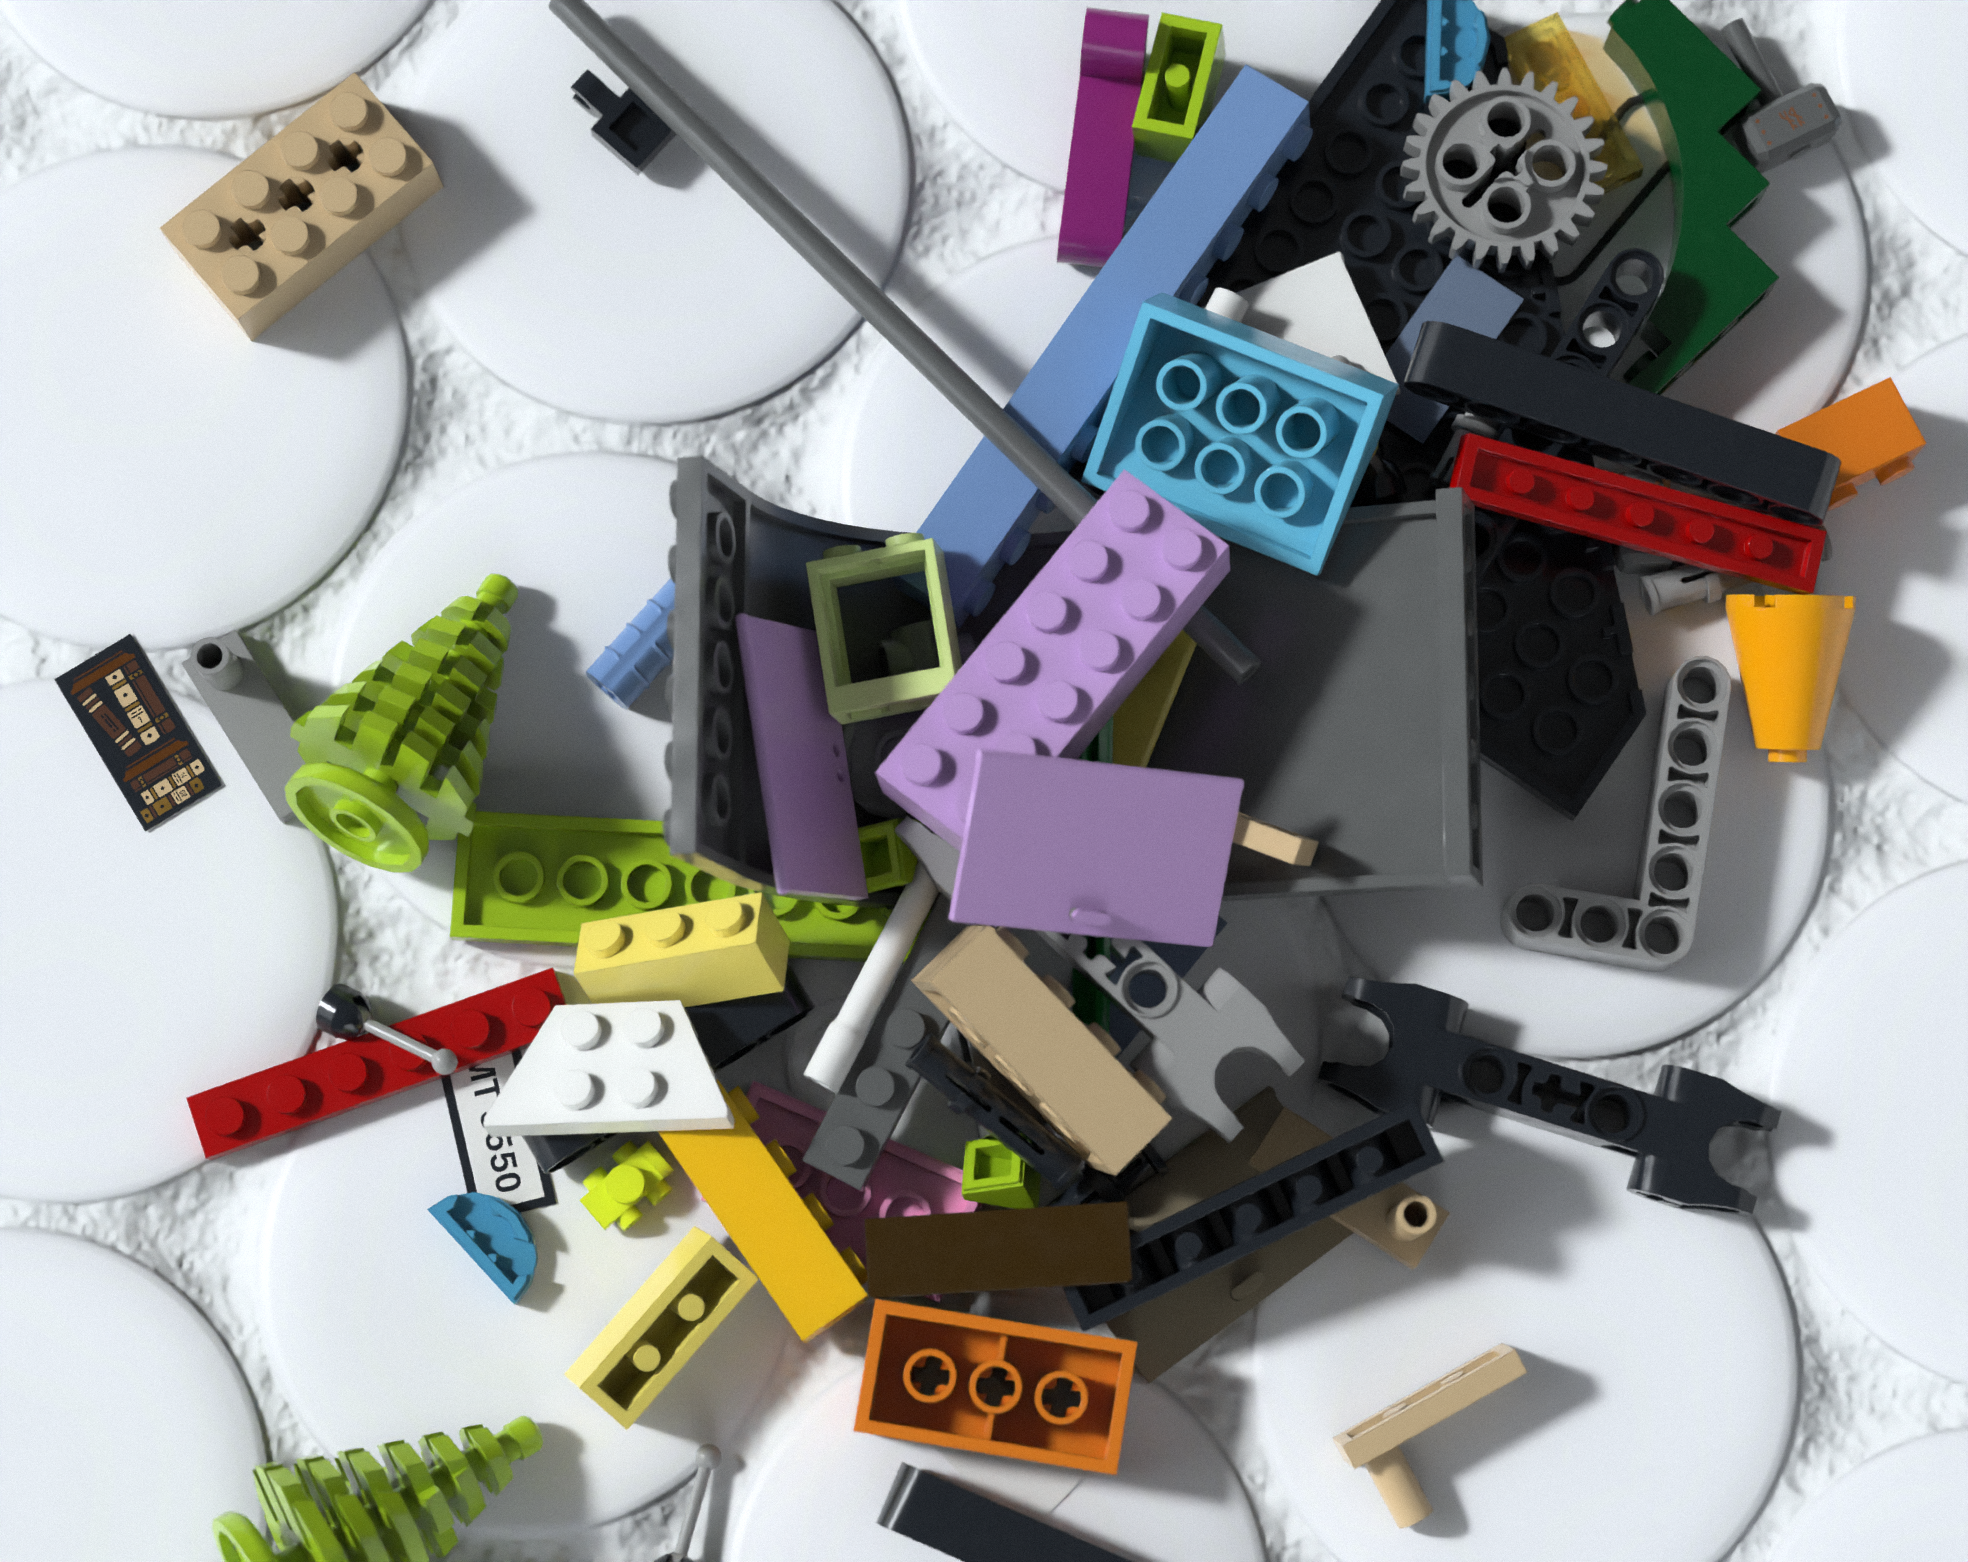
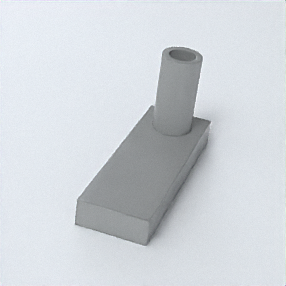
M233 630L221 639L207 637L199 640L193 646L190 658L181 664L275 814L284 824L296 816L286 801L284 787L290 777L302 765L306 764L297 752L300 742L290 737L291 727L295 721L236 630Z

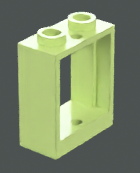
M905 533L886 539V547L861 552V547L858 545L837 546L823 551V559L806 562L829 714L840 724L928 709L961 669L962 663L944 551L933 538L924 539L922 533ZM925 571L940 667L851 684L837 587Z

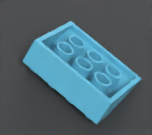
M1162 292L1142 302L1081 482L1107 491L1125 469L1214 535L1318 576L1321 574L1376 449L1399 384Z

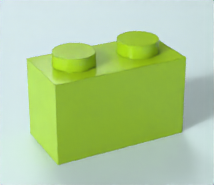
M1161 13L1132 124L1137 156L1177 163L1210 116L1226 56L1222 24Z

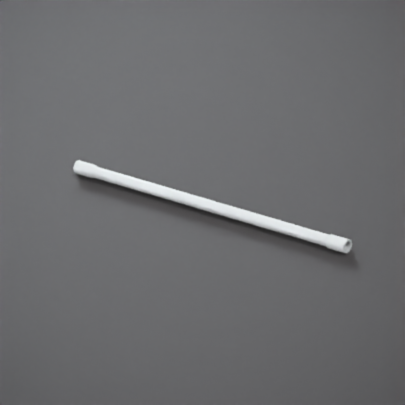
M1216 288L1205 309L1241 322L1249 304L1244 298L1230 290ZM920 862L916 865L912 883L906 884L837 1018L828 1026L803 1074L810 1080L834 1092H839L864 1044L865 1033L939 893V890L934 886Z

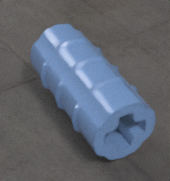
M671 578L652 599H647L646 606L630 623H626V628L609 646H605V651L586 671L587 677L611 700L625 710L631 706L645 689H650V683L667 665H671V660L674 658V649L671 647L667 635L668 614L675 607V584Z

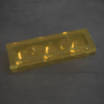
M1558 12L1505 36L1510 60L1509 64L1520 84L1529 71L1534 72V90L1542 92L1547 85L1555 81L1558 83L1554 97L1556 102L1561 104L1574 96L1579 99L1572 115L1574 120L1588 116L1594 118L1592 128L1584 138L1603 139L1604 146L1601 153L1591 160L1607 164V171L1602 180L1592 183L1603 188L1604 194L1642 177L1644 167Z

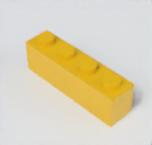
M717 1079L716 1081L725 1102L735 1119L734 1128L658 1131V1133L800 1339L806 1344L870 1299L862 1288V1285L867 1282V1270L850 1246L840 1253L837 1252L824 1233L835 1224L813 1192L801 1200L787 1178L797 1172V1169L776 1139L764 1146L753 1131L750 1124L758 1120L760 1116L740 1087L736 1086L727 1093Z

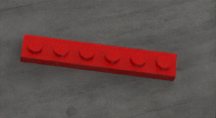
M1472 433L1462 435L1460 438L1449 488L1462 487L1474 503V506L1799 595L1814 593L1827 531Z
M553 967L387 1026L437 1051L440 1049L452 1050L457 1056L458 1064L456 1069L450 1074L443 1075L437 1073L433 1069L431 1062L369 1032L186 1097L205 1158L211 1161L443 1077L529 1048L555 1005H567L555 969Z

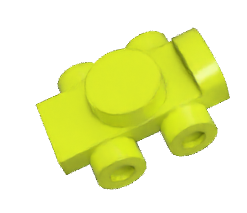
M631 1140L628 1141L612 1155V1159L619 1166L613 1168L609 1174L600 1166L582 1182L589 1192L579 1201L605 1231L615 1222L624 1232L627 1231L643 1217V1213L636 1206L642 1198L646 1197L655 1206L673 1190L665 1179L674 1170L649 1141L639 1149Z

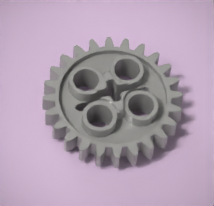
M1502 68L1497 84L1489 85L1486 76L1480 70L1475 73L1471 91H1468L1462 83L1455 79L1451 82L1449 89L1451 102L1434 94L1428 106L1432 116L1421 113L1416 115L1413 128L1420 136H1407L1403 149L1404 152L1414 158L1403 161L1400 170V176L1416 181L1405 187L1403 198L1404 201L1423 202L1415 210L1413 222L1420 224L1432 220L1435 223L1428 239L1431 244L1442 240L1446 236L1453 240L1449 258H1456L1467 248L1473 251V268L1478 269L1486 255L1495 256L1499 272H1505L1510 256L1517 255L1525 270L1531 269L1534 262L1535 250L1538 249L1543 256L1552 261L1559 250L1556 238L1569 246H1573L1579 236V232L1574 224L1585 227L1590 226L1595 213L1588 205L1599 204L1604 194V189L1592 182L1602 180L1607 171V164L1591 159L1601 153L1604 141L1603 139L1584 138L1591 130L1594 118L1588 116L1574 120L1572 115L1579 99L1574 96L1561 104L1556 102L1554 97L1557 91V82H1551L1542 92L1534 90V72L1529 71L1519 86L1512 85L1508 68ZM1499 118L1507 119L1514 123L1518 129V134L1512 137L1498 136L1492 132L1488 122ZM1535 133L1543 134L1544 140L1534 144L1519 157L1513 174L1505 171L1498 176L1487 188L1482 198L1472 207L1467 208L1462 204L1463 200L1473 196L1487 184L1493 166L1498 169L1504 168L1519 153L1524 143ZM1450 160L1464 161L1471 166L1474 175L1467 179L1454 178L1446 172L1443 164ZM1542 161L1552 162L1559 167L1563 177L1553 181L1544 180L1535 173L1533 165ZM1500 202L1509 204L1516 210L1519 219L1509 223L1499 222L1491 216L1488 207Z

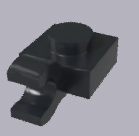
M588 69L571 86V90L576 93L573 99L589 114L599 118L591 128L592 136L636 175H639L676 136V133L630 88L619 97Z

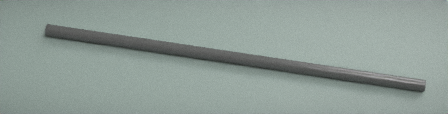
M550 0L549 10L1076 526L1081 523L1098 502L593 8L584 0ZM1204 605L1198 609L1182 629L1237 684L1246 681L1261 664V660Z

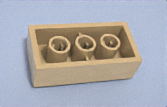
M354 72L159 229L176 254L252 342L444 186L431 159ZM359 163L360 167L352 173L345 168L350 164ZM303 202H311L312 205L303 212L297 207ZM254 241H262L263 244L255 251L248 246Z
M988 925L966 926L911 981L1075 1152L1083 1157V1161L1090 1168L1117 1175L1173 1119L1160 1106L1167 1098L1166 1095L1141 1070L1133 1073L1129 1069L1124 1068L1114 1058L1121 1049L1098 1024L1092 1022L1088 1026L1071 1013L1069 1008L1075 1003V1000L1057 980L1049 974L1042 978L1029 969L1023 962L1029 955V952L1009 930L1002 926L997 930Z

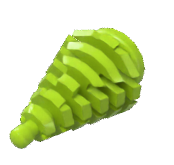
M494 573L486 576L476 591V598L470 596L457 598L441 612V617L436 615L411 634L412 645L403 640L386 652L382 660L373 662L352 680V683L343 685L331 694L321 706H316L313 711L309 710L292 725L290 737L300 742L297 752L306 764L302 765L285 785L286 801L297 818L307 828L342 854L381 870L393 873L413 872L426 858L429 852V840H455L459 832L467 837L472 832L477 804L473 801L480 794L483 779V760L487 758L490 743V725L494 721L497 707V694L493 691L502 684L504 672V658L502 655L508 650L511 635V625L503 614L509 612L518 598V588L508 577ZM415 811L429 818L426 827Z
M520 1416L503 1426V1430L495 1435L487 1427L484 1428L483 1424L462 1427L459 1435L463 1451H460L448 1435H444L443 1431L423 1435L418 1441L422 1450L420 1452L422 1458L409 1443L404 1442V1439L383 1443L377 1447L385 1467H382L369 1451H365L364 1447L336 1452L339 1457L335 1458L337 1469L323 1455L296 1458L298 1464H294L295 1475L278 1462L256 1465V1469L252 1470L258 1499L265 1512L264 1518L278 1549L281 1551L274 1554L260 1531L248 1517L235 1511L226 1512L213 1519L212 1530L216 1545L223 1562H429L425 1547L431 1554L435 1553L436 1558H442L459 1542L452 1527L455 1522L451 1511L460 1523L464 1522L467 1527L487 1507L479 1483L482 1482L490 1493L494 1492L495 1496H497L513 1479L510 1463L517 1459L524 1460L540 1451L543 1447L541 1430L528 1416Z

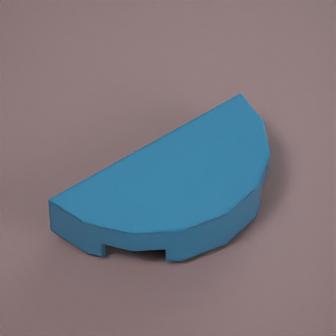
M1427 0L1424 103H1430V99L1434 94L1449 100V89L1453 80L1457 79L1468 89L1473 83L1476 71L1483 70L1490 43L1487 17L1482 10L1477 8L1473 0Z
M477 1192L450 1195L428 1208L427 1210L507 1298L514 1305H517L532 1285L538 1262L535 1235L522 1213L502 1198Z

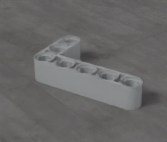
M1709 656L1692 657L1676 670L1665 688L1633 899L1543 883H1529L1515 891L1504 905L1500 915V928L1505 938L1514 946L1531 951L1645 971H1664L1671 968L1690 950L1695 934L1731 694V677L1722 663ZM1688 677L1703 679L1711 688L1712 701L1704 704L1691 701L1683 690V680ZM1679 738H1688L1695 741L1703 752L1702 764L1689 766L1677 759L1673 751L1674 741ZM1669 800L1685 802L1693 812V825L1689 828L1673 826L1665 817V802ZM1659 862H1671L1677 865L1684 875L1683 889L1669 891L1661 887L1654 876L1655 865ZM1535 902L1542 906L1548 915L1547 928L1542 931L1525 929L1516 917L1518 904ZM1586 913L1603 915L1611 926L1610 940L1604 943H1596L1589 940L1581 930L1580 920L1582 915ZM1650 924L1666 926L1675 938L1673 952L1669 954L1654 952L1645 941L1646 926Z

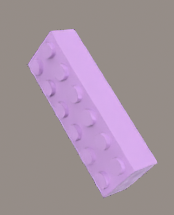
M1124 469L875 772L883 794L960 852L977 761V751L979 749L1077 760L1230 571L1229 545Z

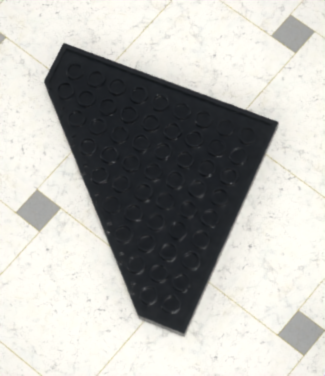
M1381 0L1309 100L1310 127L1313 129V134L1305 151L1294 162L1290 159L1286 160L1275 176L1278 178V185L1270 201L1261 211L1253 208L1240 226L1244 229V232L1233 254L1226 261L1218 258L1205 276L1209 279L1208 286L1196 306L1202 307L1207 305L1216 288H1224L1237 293L1334 253L1341 252L1344 256L1345 267L1384 355L1387 354L1453 260L1449 258L1452 239L1446 236L1442 240L1431 244L1428 239L1435 223L1432 220L1420 224L1413 222L1415 210L1423 202L1404 201L1405 187L1416 180L1400 176L1402 162L1414 158L1403 151L1407 136H1420L1413 128L1416 115L1421 113L1432 116L1428 108L1429 103H1424L1427 0ZM1489 28L1490 43L1482 72L1486 76L1489 85H1496L1502 68H1508L1509 71L1508 65L1510 60L1505 38ZM1473 83L1467 89L1468 91L1472 90ZM1499 118L1488 122L1492 132L1498 136L1512 137L1518 134V129L1514 123L1507 119ZM1527 141L1519 153L1504 168L1498 169L1493 166L1487 184L1473 196L1462 201L1465 207L1470 208L1482 198L1487 188L1503 172L1514 173L1519 157L1526 151ZM1450 160L1443 164L1446 172L1454 178L1467 179L1474 175L1471 166L1464 161ZM1500 202L1488 207L1491 216L1499 222L1509 223L1519 219L1518 213L1509 204ZM1465 248L1458 256L1473 265V251ZM1537 249L1535 250L1531 269L1525 270L1518 256L1514 255L1510 256L1505 272H1499L1495 256L1486 255L1478 269L1524 299L1497 337V340L1551 357L1565 335L1561 319L1562 308L1552 262L1550 263ZM1449 406L1423 444L1386 420L1378 441L1375 456L1384 457L1397 465L1402 473L1408 492L1376 505L1436 500V489L1440 488L1435 486L1429 480V477L1435 471L1455 433L1451 426L1458 414L1464 415L1465 411ZM1502 424L1498 433L1502 435L1507 426ZM1524 431L1518 434L1521 445L1526 449L1542 452L1550 447V442L1547 439ZM1566 446L1559 457L1595 467L1592 454ZM1077 460L1068 473L1099 501L1106 491L1081 482L1088 460L1085 463ZM1354 496L1350 507H1359L1356 496ZM1521 519L1476 590L1480 759L1571 821H1574L1647 712L1642 689H1639L1632 657L1634 651L1624 603H1621L1614 571L1616 565L1611 543ZM1475 536L1476 557L1485 552V547L1482 541Z

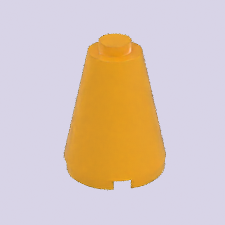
M1726 595V612L1755 749H1768V762H1807V750L1821 749L1856 611V596Z

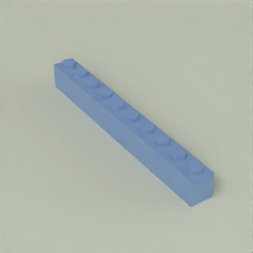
M1248 65L1243 67L1004 407V410L1067 472L1071 470L1077 460L1085 463L1089 459L1142 302L1163 292L1197 305L1208 286L1209 279L1205 276L1218 258L1226 261L1233 254L1243 236L1244 229L1240 227L1253 208L1261 211L1267 205L1278 185V178L1275 177L1287 159L1293 162L1296 161L1305 151L1311 140L1313 129L1310 127L1309 101ZM985 436L916 532L922 533L924 539L933 538L944 551L955 626L957 628L962 626L969 614L977 617L985 609L995 591L996 586L992 583L1005 563L1013 565L1022 556L1031 539V533L1028 530L1041 511L1049 514L1056 507ZM925 571L892 577L899 591L931 610Z

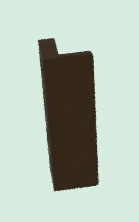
M1128 1202L864 1219L868 1294L875 1299L1128 1283L1133 1278L1130 1233H1135L1133 1206Z

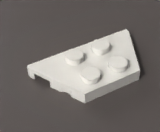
M680 1000L555 1005L484 1117L483 1126L491 1137L730 1129L734 1128L735 1119L721 1093L714 1071L700 1045L698 1035L687 1010Z

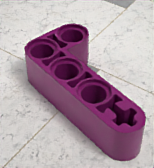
M1089 7L1086 9L1080 58V77L1058 242V263L1103 268L1123 239L1135 146L1132 124L1142 90L1149 14Z

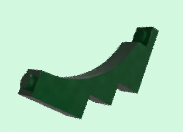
M1625 0L1607 20V24L1611 29L1603 50L1622 70L1638 95H1642L1644 105L1656 127L1666 160L1669 163L1674 219L1671 252L1665 280L1655 307L1639 336L1657 357L1650 350L1647 351L1625 372L1623 378L1629 385L1663 395L1766 299L1778 281L1779 276L1731 230L1760 203L1770 182L1723 137L1740 121L1745 113L1751 111L1761 89L1670 0Z

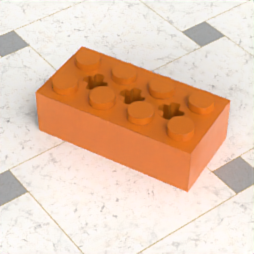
M875 1299L853 1431L1117 1475L1138 1342ZM929 1357L942 1359L940 1369L949 1370L950 1372L948 1385H937L934 1396L922 1394L920 1391L923 1383L913 1382L914 1368L926 1367ZM993 1368H1002L1008 1371L1005 1380L1015 1381L1014 1395L1003 1396L999 1406H989L985 1403L987 1394L977 1392L979 1378H990ZM1060 1378L1072 1381L1071 1391L1080 1392L1079 1406L1068 1407L1064 1418L1050 1415L1051 1405L1042 1404L1041 1400L1044 1388L1054 1389L1057 1379Z

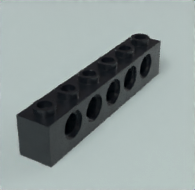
M1413 1100L1130 1234L1133 1278L1130 1282L1062 1287L1082 1332H1085L1444 1162V1159L1416 1101Z

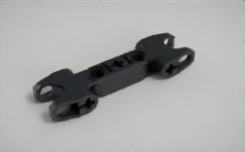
M1350 976L1346 980L1341 998L1349 1001L1353 1006L1369 1011L1382 1020L1389 1034V1049L1384 1059L1371 1066H1352L1341 1062L1323 1061L1317 1075V1083L1345 1095L1378 1115H1383L1415 1100L1428 1128H1433L1441 1098L1451 1100L1503 1118L1635 1158L1626 1189L1637 1196L1677 1209L1717 1211L1744 1217L1753 1214L1757 1196L1750 1194L1746 1189L1732 1185L1716 1174L1709 1160V1143L1717 1129L1721 1127H1742L1753 1131L1763 1130L1771 1132L1773 1129H1777L1782 1111L1742 1092L1724 1079L1675 1065H1662L1654 1095L1616 1082L1460 1035L1469 1004L1456 996L1416 983H1390ZM1488 1061L1496 1066L1501 1075V1086L1497 1092L1482 1093L1474 1088L1468 1076L1469 1067L1472 1063ZM1549 1081L1554 1084L1553 1095L1557 1098L1573 1102L1580 1096L1581 1091H1585L1587 1096L1577 1110V1122L1570 1120V1117L1575 1112L1576 1107L1557 1103L1546 1112L1540 1109L1542 1104L1541 1098L1532 1094V1090H1538ZM1604 1099L1612 1100L1621 1106L1625 1114V1125L1622 1131L1617 1133L1607 1132L1596 1123L1594 1109L1598 1101Z

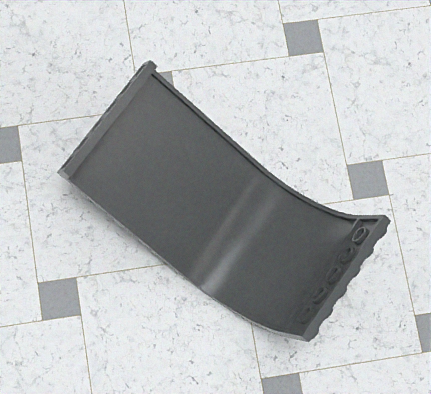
M703 455L677 458V480L671 483L669 491L670 507L676 519V545L670 547L668 554L669 573L675 584L674 610L669 612L667 618V635L669 643L674 649L673 675L669 676L665 691L667 707L672 714V741L667 743L664 753L665 770L671 781V808H668L664 814L663 833L666 844L670 848V855L717 878L754 891L819 903L894 909L906 884L868 893V898L862 900L789 893L781 895L777 893L735 616L745 613L748 616L816 631L806 562L823 559V551L837 546L858 545L861 547V552L886 547V539L910 532L853 526L800 514L759 497ZM1463 488L1436 489V500L1350 507L1321 574L1318 576L1217 536L1229 545L1230 571L1203 605L1261 660V664L1246 681L1237 684L1196 644L1146 768L1242 779L1244 781V789L1241 793L1238 812L1319 841L1311 866L1294 865L1232 842L1221 901L1483 887L1474 503ZM1074 530L1031 533L1030 542L1019 560L1013 565L1005 563L992 581L996 587L985 609L977 617L969 614L960 628L956 627V632L969 631L976 650ZM892 577L837 587L851 684L883 678L879 657V642L892 639V631L906 625L933 620L931 610L899 591ZM853 799L857 828L888 821L887 819L870 814ZM924 825V827L927 828L931 833H934L932 830H930L928 827ZM939 891V893H938V895H937V897H936V899H935V901H934V903H933V905H932V907H931L930 910L933 909V907H934V905H935V903H936V901H937V899H938V897H939V895H940V893H941L940 891Z

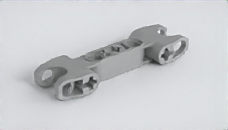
M907 816L895 828V834L915 855L934 886L952 902L960 852L941 837L931 833L920 822H916ZM1073 908L1070 910L1069 917H1071L1073 911L1077 908ZM1034 930L1152 1039L1129 1063L1130 1067L1135 1072L1141 1070L1163 1091L1167 1097L1165 1101L1171 1107L1204 1124L1228 1143L1244 1127L1237 1121L1234 1113L1224 1105L1215 1090L1214 1072L1220 1060L1233 1052H1252L1266 1059L1277 1070L1285 1072L1289 1077L1305 1061L1283 1035L1265 1005L1222 968H1218L1195 991L1141 940L1113 938L1109 950L1122 964L1130 952L1139 959L1126 967L1118 984L1114 985L1107 977L1114 974L1116 966L1103 955H1098L1093 960L1088 959L1084 955L1088 942L1083 937V934ZM1143 974L1153 975L1160 979L1166 992L1164 1001L1153 1008H1144L1135 1004L1128 990L1132 979Z

